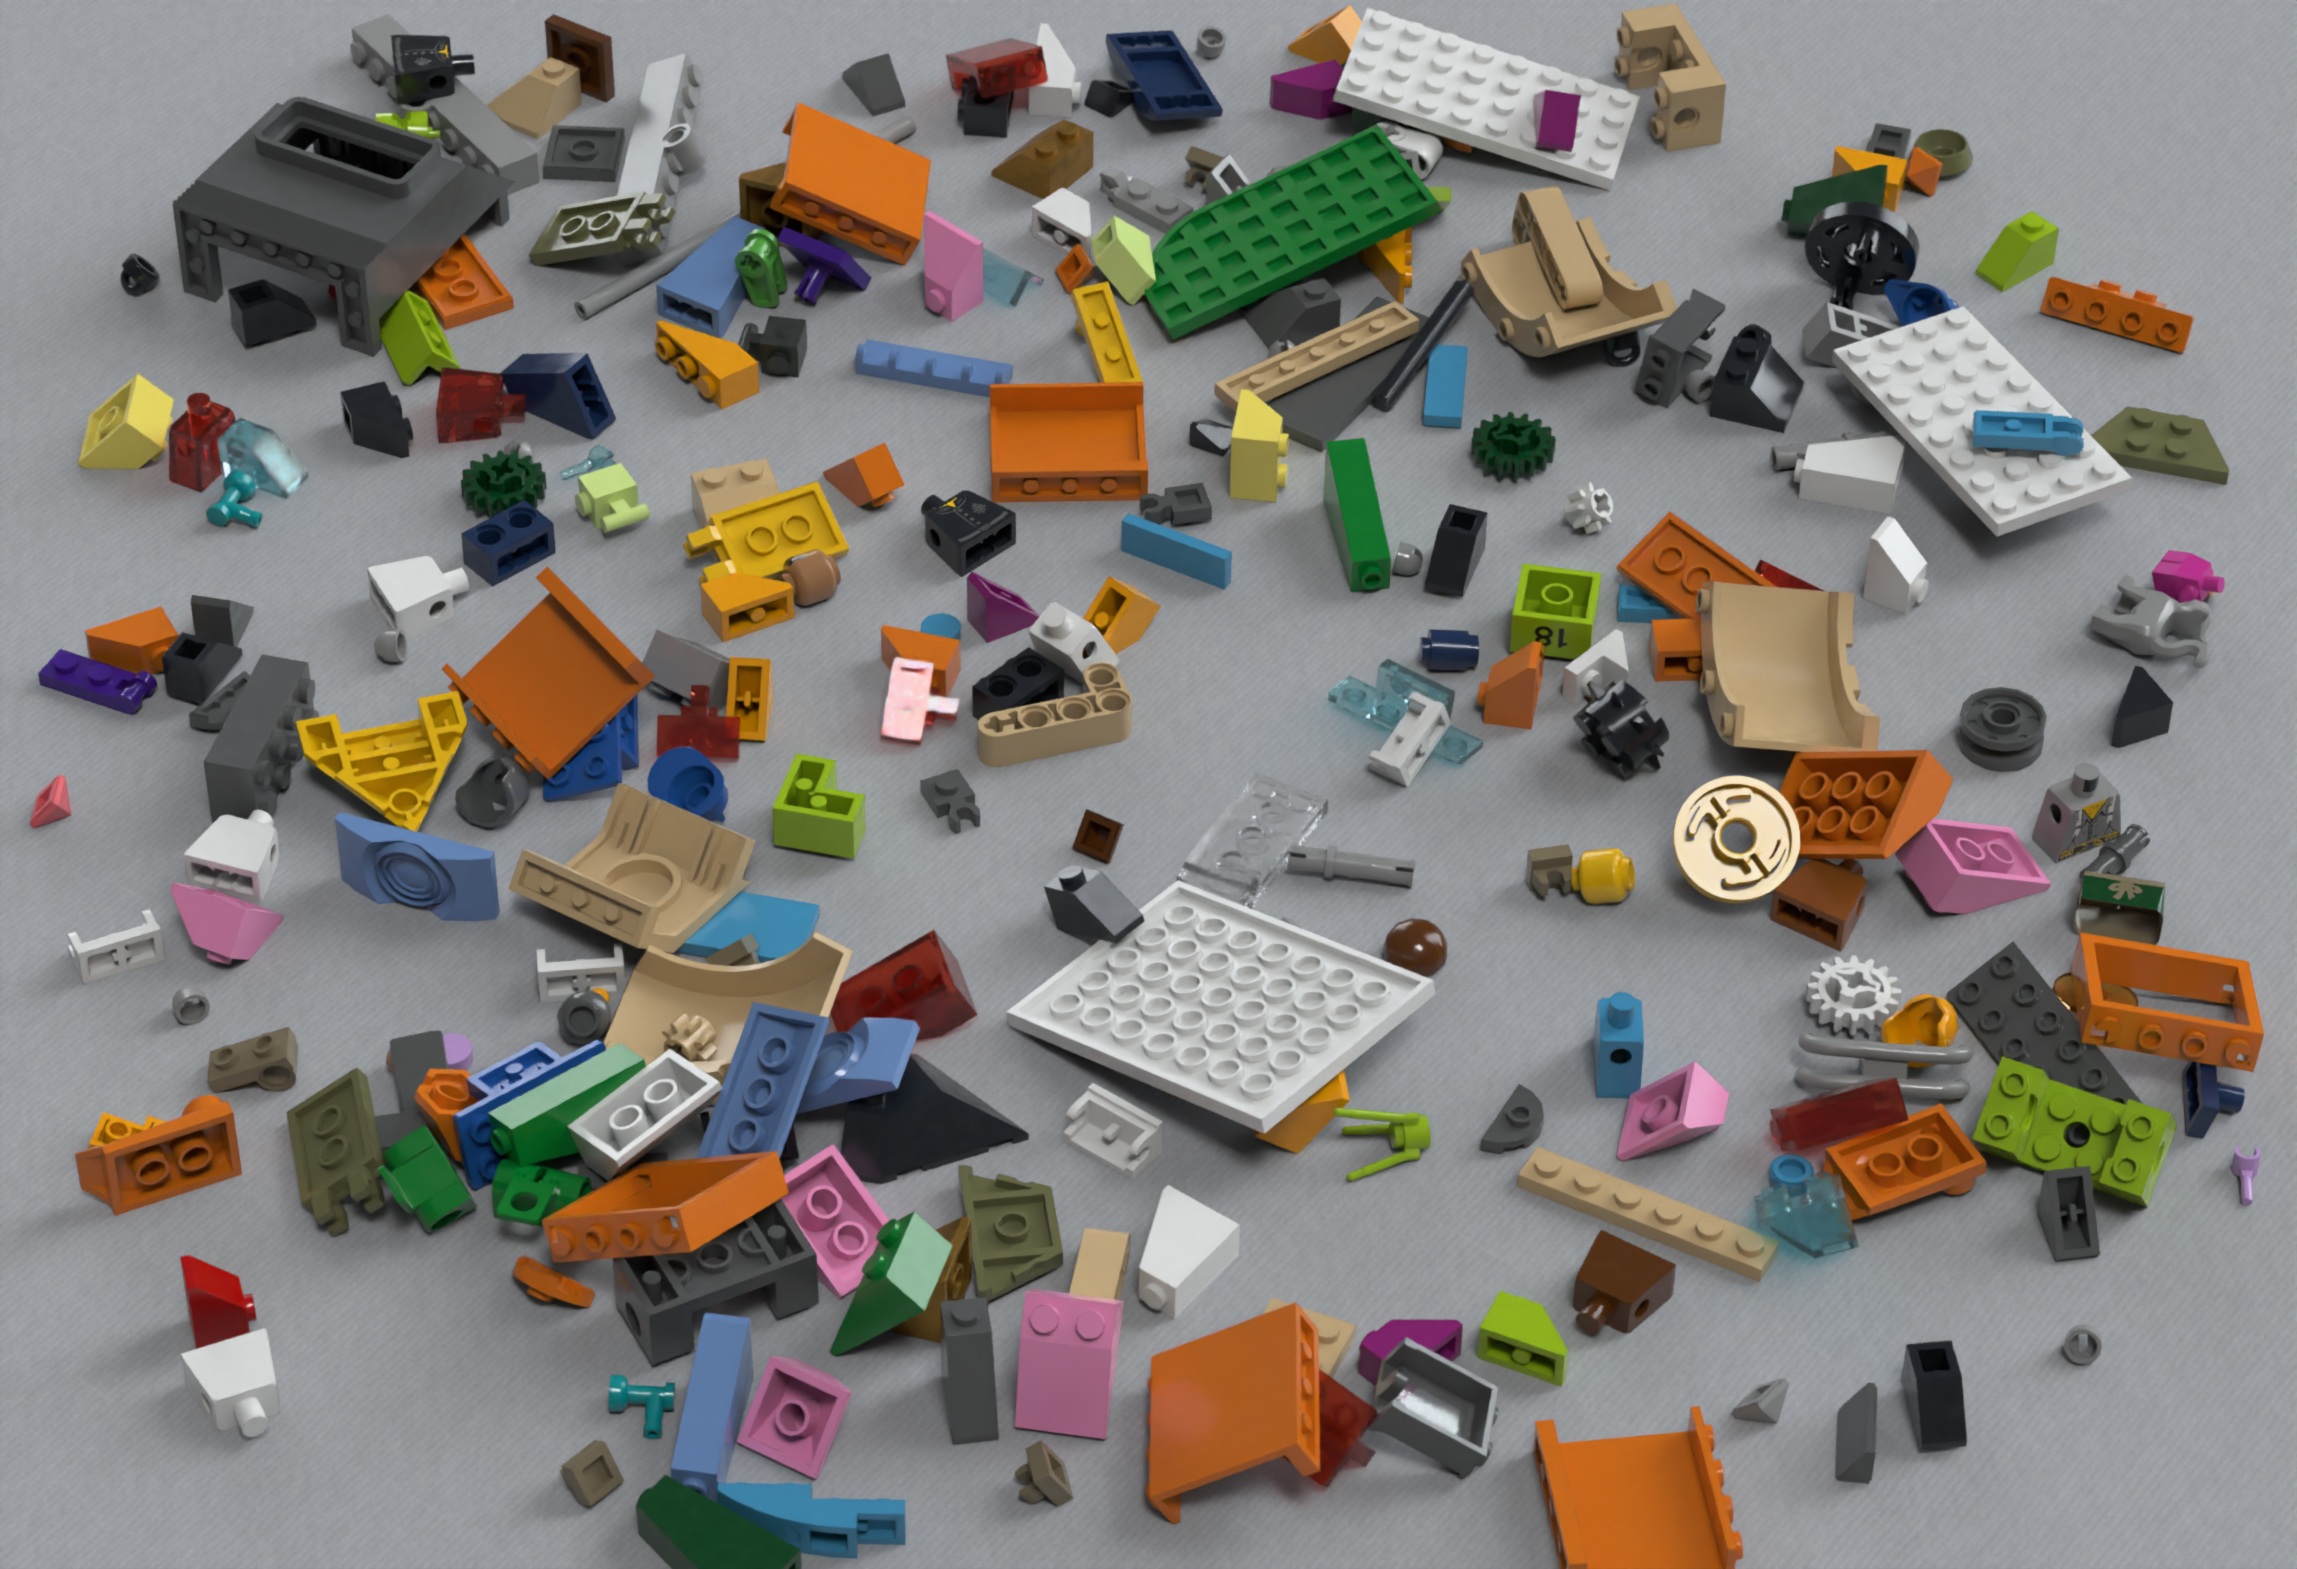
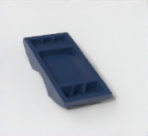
M1173 30L1106 35L1105 42L1117 78L1127 81L1132 90L1137 111L1146 118L1160 121L1222 116L1223 109Z

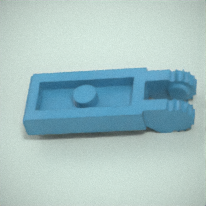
M1976 410L1973 413V447L2025 449L2028 451L2054 450L2061 456H2067L2068 454L2076 456L2084 448V441L2081 438L2082 432H2084L2083 423L2077 418L2053 416V414L1985 410Z

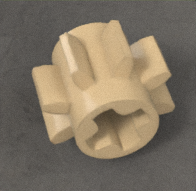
M682 1013L662 1032L668 1038L664 1043V1051L666 1052L671 1049L689 1062L707 1061L718 1050L712 1044L716 1039L715 1029L702 1016L695 1015L689 1019L686 1013Z

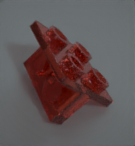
M1320 1368V1471L1307 1476L1321 1486L1328 1487L1342 1466H1346L1350 1459L1366 1467L1376 1451L1363 1443L1361 1438L1377 1416L1378 1411ZM1285 1455L1282 1456L1284 1459L1290 1462V1460Z

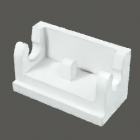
M1412 692L1408 697V700L1411 701L1408 705L1409 709L1381 750H1372L1368 756L1371 759L1368 764L1371 770L1407 788L1451 724L1443 703L1434 701L1417 692Z
M150 909L141 911L142 918L145 921L142 926L118 933L115 932L92 941L81 943L76 931L67 933L71 944L68 946L69 955L83 984L165 960L161 929Z
M622 943L614 944V958L576 959L575 961L546 963L545 949L536 950L540 1003L565 1001L576 992L591 991L595 988L605 989L609 997H622L625 989Z
M1095 1083L1088 1087V1091L1069 1108L1066 1114L1067 1117L1075 1121L1070 1123L1063 1132V1141L1132 1180L1162 1153L1163 1121Z

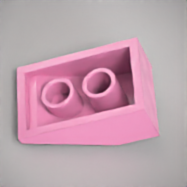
M1932 819L1895 853L1905 868L1906 875L1914 881L1925 897V903L1939 913L1967 914L2043 892L2051 886V882L2010 827Z
M832 1144L784 1175L789 1194L781 1199L817 1254L818 1280L840 1300L858 1288L864 1275L862 1273L863 1265L873 1255L878 1244L877 1234L889 1219L835 1145Z
M1037 1289L1025 1292L1019 1343L1015 1427L1107 1439L1124 1301Z

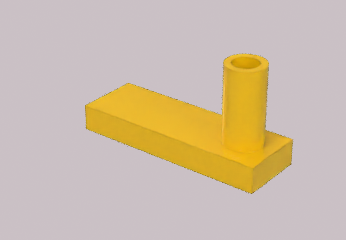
M1109 282L1073 289L1070 297L1078 317L1075 323V330L1078 335L1085 337L1100 383L1143 382Z

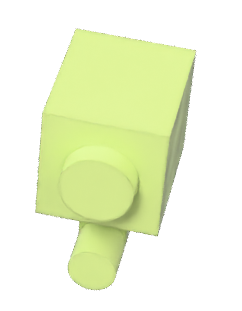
M621 463L578 476L579 493L575 495L576 506L582 516H587L596 529L602 527L606 533L649 519L650 514L646 504L638 505L637 484Z

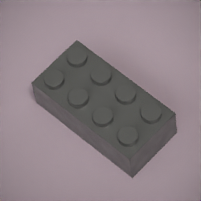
M263 654L258 660L204 760L212 823L220 816L226 814L248 819L254 810H263L270 816L274 813L278 794L282 788L285 789L288 786L291 770L295 762L301 761L303 757V750L296 729V721L319 717L318 711L314 710L315 681L310 679L308 662Z

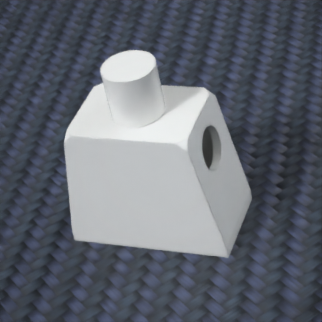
M429 556L367 568L370 599L391 630H403L406 640L452 619L454 616L453 595L469 590V582L462 568L442 573L433 558Z
M1056 602L1049 604L1029 630V635L1036 652L1063 668L1065 674L1082 684L1083 672L1089 665L1105 662L1116 667L1120 662L1119 658L1093 624ZM1083 649H1085L1089 656L1086 659H1083L1082 656Z
M254 810L248 819L227 814L220 816L184 854L188 885L210 888L230 896L261 903L266 895L280 857L277 830L273 827V818L263 810Z
M265 1328L181 1353L187 1389L215 1429L224 1431L240 1426L242 1433L248 1437L258 1436L266 1431L269 1426L267 1417L277 1414L280 1407L268 1334Z

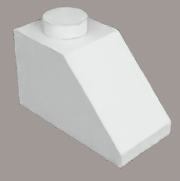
M1063 187L1032 206V237L1066 256L1078 243L1082 245L1091 261L1089 202Z
M1889 516L1870 538L1863 599L1906 615L1915 602H1922L1929 586V581L1925 580L1927 562L1896 519Z

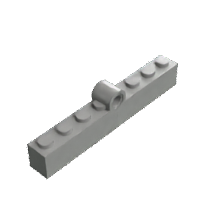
M387 14L351 28L353 43L350 45V50L354 60L358 64L361 63L371 73L374 80L380 81L393 98H397L391 35L411 34L393 17ZM455 76V93L453 95L399 105L400 119H404L407 112L428 111L429 127H432L433 131L440 130L439 139L465 165L515 181L507 189L508 195L539 183L537 153Z
M687 53L650 64L647 67L617 196L645 191L646 194L663 193L667 199L660 209L665 210L667 207H673L674 209L681 175H687L698 170L707 160V153L692 130L696 106L699 103L698 97L701 85L703 84V75L698 65H693ZM670 222L659 226L652 224L648 232L645 233L647 235L653 232L660 234L661 239L655 248L641 251L631 245L629 249L615 253L622 266L625 267L663 255L666 238L669 236Z

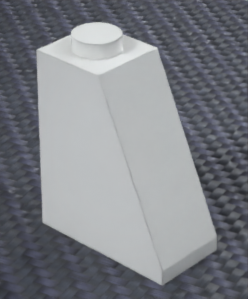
M1901 435L1808 445L1805 459H1797L1794 482L1800 483L1799 499L1891 514L1903 468L1906 440Z
M1167 1185L1162 1191L1139 1266V1299L1152 1309L1160 1310L1175 1319L1239 1256L1240 1225Z

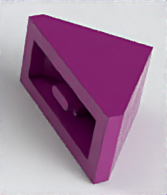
M1546 89L1535 94L1533 106L1536 146L1572 152L1581 95Z
M974 572L968 575L967 621L987 643L1028 628L1039 618V615L1021 595Z

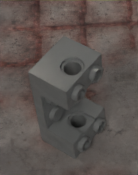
M782 1199L777 1200L692 1252L613 1258L616 1305L652 1365L695 1350L692 1313L760 1287H763L766 1291V1301L777 1318L819 1303L817 1254ZM711 1257H717L720 1260H725L723 1263L717 1265H711L704 1262L705 1260Z

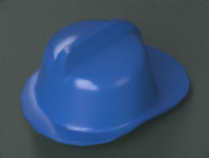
M680 746L668 750L656 760L650 769L647 779L648 791L652 796L712 822L717 820L723 823L726 820L723 811L728 802V790L724 784V776L701 752L692 747Z

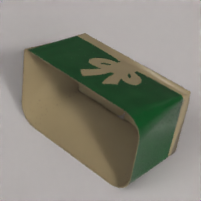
M2085 871L2077 898L2073 922L2074 931L2078 935L2082 932L2156 945L2160 940L2163 924L2165 883Z

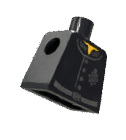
M391 35L398 105L451 96L455 93L454 76L475 74L473 53L451 54L450 38L447 36Z
M969 490L961 491L946 501L936 495H931L922 504L921 513L925 516L927 545L960 577L965 576L1016 544V513Z

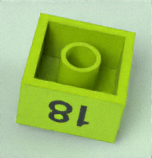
M1522 563L1512 613L1510 651L1516 652L1533 641L1543 643L1542 645L1545 646V656L1577 659L1589 650L1593 644L1598 616L1602 573Z

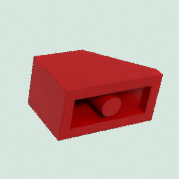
M181 1256L180 1261L188 1313L196 1349L250 1333L249 1321L257 1320L252 1293L243 1295L239 1277L193 1256Z

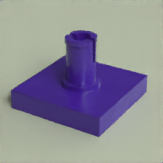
M783 227L777 239L804 267H807L798 288L794 291V294L804 301L808 300L810 303L816 304L828 276L864 291L872 278L844 250Z

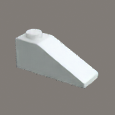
M1041 23L1029 81V115L1072 118L1074 104H1080L1082 83L1075 82V66L1050 26L1046 23Z

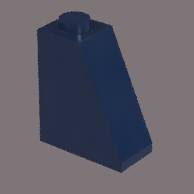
M588 353L522 354L499 373L514 407L587 439H594L617 419Z

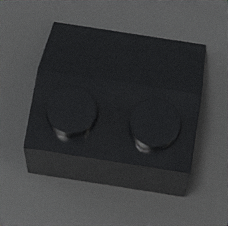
M1733 336L1713 380L1710 417L1784 433L1804 388V382L1771 344L1759 342L1751 338Z

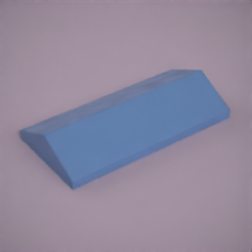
M753 1002L696 1158L777 1151L780 1159L830 1021L827 1017Z

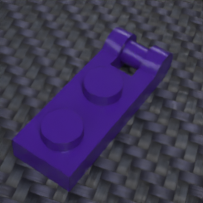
M59 649L38 672L41 686L130 715L134 714L142 705V698L149 697L157 688L156 679L146 671H139L135 674Z

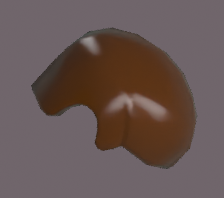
M1410 918L1401 921L1386 936L1383 951L1385 961L1424 977L1435 974L1446 963V939L1442 931L1428 920Z

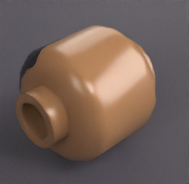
M814 549L786 559L783 565V574L779 575V581L790 583L793 586L795 603L800 606H808L834 596L836 587L841 582V575L833 556L826 555L819 549Z

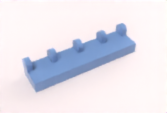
M869 339L866 340L864 345L858 344L856 349V374L984 397H990V384H1010L1013 377V365Z

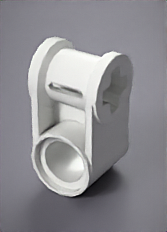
M1387 121L1376 124L1399 153L1418 151L1421 179L1425 178L1442 155L1443 147L1440 140L1430 133L1406 128L1395 122Z

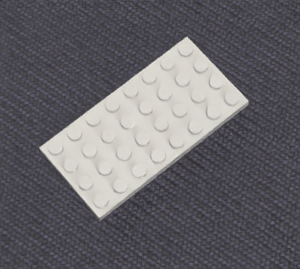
M1367 8L1333 101L1610 191L1640 96L1631 94L1623 89H1615L1597 83L1590 78H1582L1563 72L1556 67L1529 61L1522 56L1511 55L1493 49L1485 44H1477L1451 33H1443L1417 22L1403 20L1391 16L1384 11ZM1546 89L1581 95L1572 152L1536 146L1533 106L1535 94Z
M1964 306L1833 350L1832 363L1996 536L2131 490L2132 477L2085 429L2081 436L2084 441V448L2076 456L2069 454L2061 456L2054 450L2028 451L2025 449L1973 447V413L1976 410L2053 414V416H2068L2069 418H2072V416Z

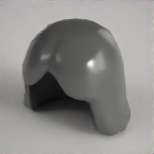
M511 757L488 758L481 762L472 777L457 789L455 800L458 809L472 824L486 828L502 825L505 821L510 820L512 815L524 803L529 793V778L523 766ZM493 802L505 806V810H495Z

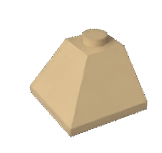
M550 57L524 74L486 106L511 129L540 139L552 129L553 125H557L582 104L579 68Z

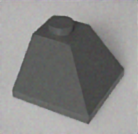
M1325 278L1281 290L1239 308V312L1268 349L1278 340L1279 342L1290 340L1297 346L1340 326L1341 298Z

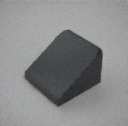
M1112 80L1091 81L1084 104L1107 117H1114L1134 103L1135 100L1132 90Z

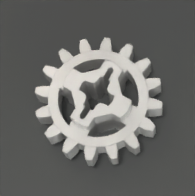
M1852 955L1848 963H1844L1839 956L1835 957L1834 966L1822 962L1819 972L1812 971L1806 996V1001L1810 1002L1809 1012L1811 1014L1820 1013L1819 1023L1821 1025L1830 1021L1833 1022V1031L1835 1032L1840 1031L1842 1027H1847L1851 1035H1856L1858 1028H1863L1868 1034H1873L1875 1024L1882 1027L1883 1022L1898 1011L1901 998V989L1897 988L1898 978L1888 977L1889 968L1886 966L1879 969L1873 968V959H1869L1863 964L1858 962L1857 956Z

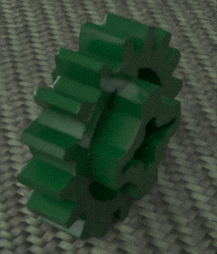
M1508 412L1507 417L1503 418L1494 414L1492 422L1483 419L1480 422V428H1474L1471 455H1475L1476 465L1485 464L1484 471L1487 473L1494 469L1497 470L1498 477L1500 478L1504 477L1506 473H1512L1514 479H1519L1520 474L1524 473L1529 477H1534V469L1544 472L1546 464L1553 462L1556 438L1551 436L1552 428L1550 426L1542 427L1541 419L1531 422L1528 420V414L1525 413L1520 418H1515L1512 412Z
M501 450L497 452V457L493 458L488 454H483V461L481 463L472 460L470 461V469H463L461 490L462 497H465L466 506L474 505L475 513L477 514L485 510L489 511V518L523 500L537 508V499L545 498V489H547L546 474L542 472V464L540 462L533 463L532 456L530 455L522 459L519 458L518 451L512 452L511 455H504Z

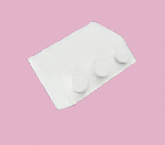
M669 1049L567 1127L585 1165L607 1181H611L711 1105L722 1090V1086L719 1081Z

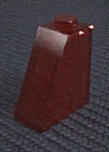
M1897 1078L1863 1080L1770 1109L1772 1120H1770L1771 1135L1776 1144L1780 1145L1781 1151H1798L1909 1120Z

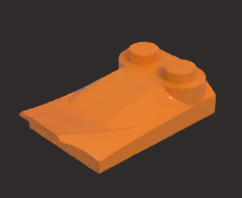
M213 1095L199 1096L193 1099L184 1108L182 1117L75 1153L81 1189L103 1200L112 1209L115 1216L242 1174L234 1113L228 1101L222 1102L220 1098Z
M1940 1103L1826 1148L1823 1171L1814 1190L1837 1224H1842L1897 1207L1939 1191L1954 1195L1966 1193L1975 1185L1976 1177L1986 1173V1161Z

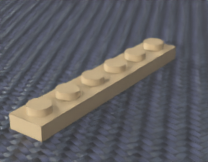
M1394 301L1216 382L1214 395L1235 413L1237 412L1241 389L1250 390L1263 402L1269 401L1418 332L1419 319L1397 301Z
M1540 1147L1535 1149L1518 1174L1517 1187L1758 1282H1761L1779 1252L1780 1241Z

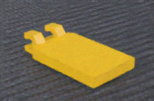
M818 481L711 515L708 521L709 525L687 534V542L683 543L688 559L707 555L714 549L720 560L719 563L702 569L703 576H700L698 579L700 584L736 572L776 579L779 578V575L783 574V565L786 559L819 549L826 555H831L836 559L847 555L849 551V546Z

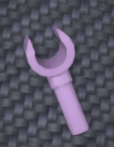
M2236 1146L2231 1170L2236 1176L2240 1177L2241 1203L2243 1205L2252 1204L2253 1177L2258 1174L2261 1151L2258 1147H2255L2254 1155L2247 1157L2239 1152L2240 1146Z

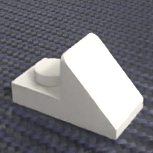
M1615 629L1564 668L1562 698L1574 705L1577 704L1585 695H1590L1587 686L1589 681H1593L1603 688H1606L1612 681L1615 684L1620 680L1628 683V663L1623 632Z

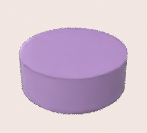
M444 1034L443 1039L448 1068L467 1070L473 1062V1050L470 1040L460 1034Z

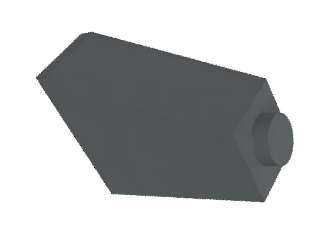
M983 1297L940 1302L942 1380L952 1443L956 1445L999 1440L993 1339L987 1299Z

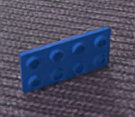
M637 695L565 763L549 780L543 776V797L548 802L616 787L618 783H622V769L627 770L639 767Z
M595 1040L562 1057L542 1042L537 1041L466 1079L469 1094L479 1100V1102L454 1114L453 1122L470 1187L477 1190L492 1182L501 1160L504 1158L510 1159L506 1155L498 1154L492 1146L489 1138L492 1127L488 1112L606 1051L603 1042Z

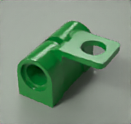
M426 1125L402 1138L383 1153L382 1158L389 1170L382 1165L378 1168L380 1174L399 1205L408 1214L416 1213L427 1232L437 1231L478 1207L435 1135Z
M504 1158L499 1163L493 1179L492 1202L494 1218L543 1227L542 1220L592 1192L591 1179L586 1176L533 1164L520 1166L513 1160Z

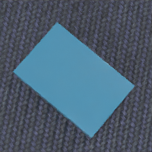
M739 892L675 952L708 957L752 933L760 947L756 950L759 962L764 963L775 960L794 951L811 937L820 917V906L806 902Z

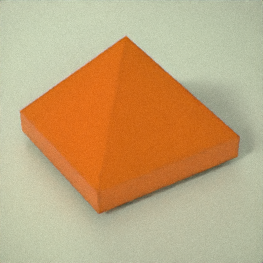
M1914 147L1906 171L1905 181L1927 195L1934 196L1943 163L1920 148Z
M1077 243L1055 269V272L1067 293L1071 294L1073 289L1080 288L1093 277L1094 266L1082 245Z

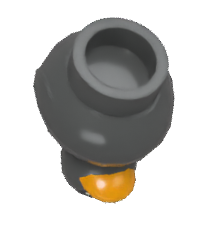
M595 988L591 991H579L569 996L562 1003L558 1010L557 1019L559 1029L568 1041L574 1044L586 1045L595 1040L602 1039L608 1030L611 1020L608 992L602 988Z

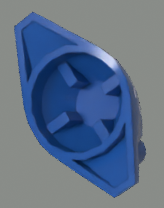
M1889 279L1884 288V292L1902 326L1959 308L1958 304L1946 291L1931 284Z

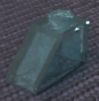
M239 418L217 439L221 472L225 477L233 470L242 471L253 479L257 489L287 499L308 478V471L272 429Z

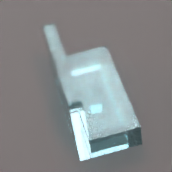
M983 248V290L1016 307L1029 280L1042 286L1045 279Z

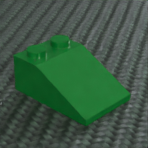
M915 1211L899 1220H889L879 1230L876 1237L878 1244L873 1255L863 1265L862 1273L864 1275L830 1349L834 1356H838L925 1311L953 1245Z

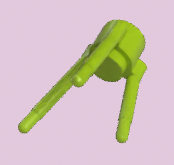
M1336 1108L1334 1110L1335 1116L1390 1122V1124L1344 1126L1342 1133L1345 1135L1389 1134L1392 1148H1400L1402 1151L1348 1173L1346 1176L1348 1181L1366 1177L1404 1161L1419 1160L1420 1150L1430 1148V1125L1425 1114L1419 1115L1418 1112L1393 1113L1352 1108Z

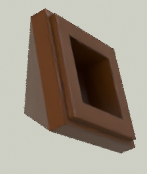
M1086 809L1072 848L1110 863L1124 824Z

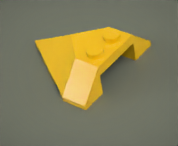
M458 691L418 698V719L342 733L337 714L296 721V729L305 759L398 827L415 832L418 831L468 727Z

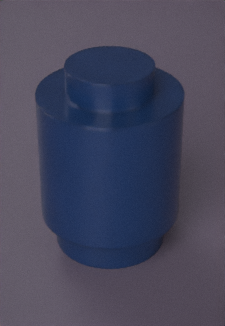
M1429 629L1427 637L1420 638V661H1426L1427 669L1466 671L1468 667H1477L1479 658L1478 635H1469V632L1466 630Z

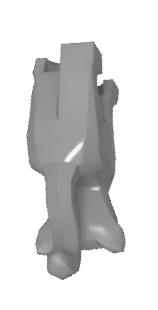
M2125 575L2117 586V589L2122 594L2115 608V613L2111 612V607L2100 605L2092 615L2091 630L2098 632L2105 639L2129 649L2136 655H2155L2166 659L2191 655L2195 657L2193 661L2195 668H2204L2211 660V653L2207 648L2205 633L2210 623V608L2205 602L2194 599L2181 603L2161 591L2135 586L2134 578ZM2172 630L2177 631L2185 638L2173 643L2164 641L2166 635Z

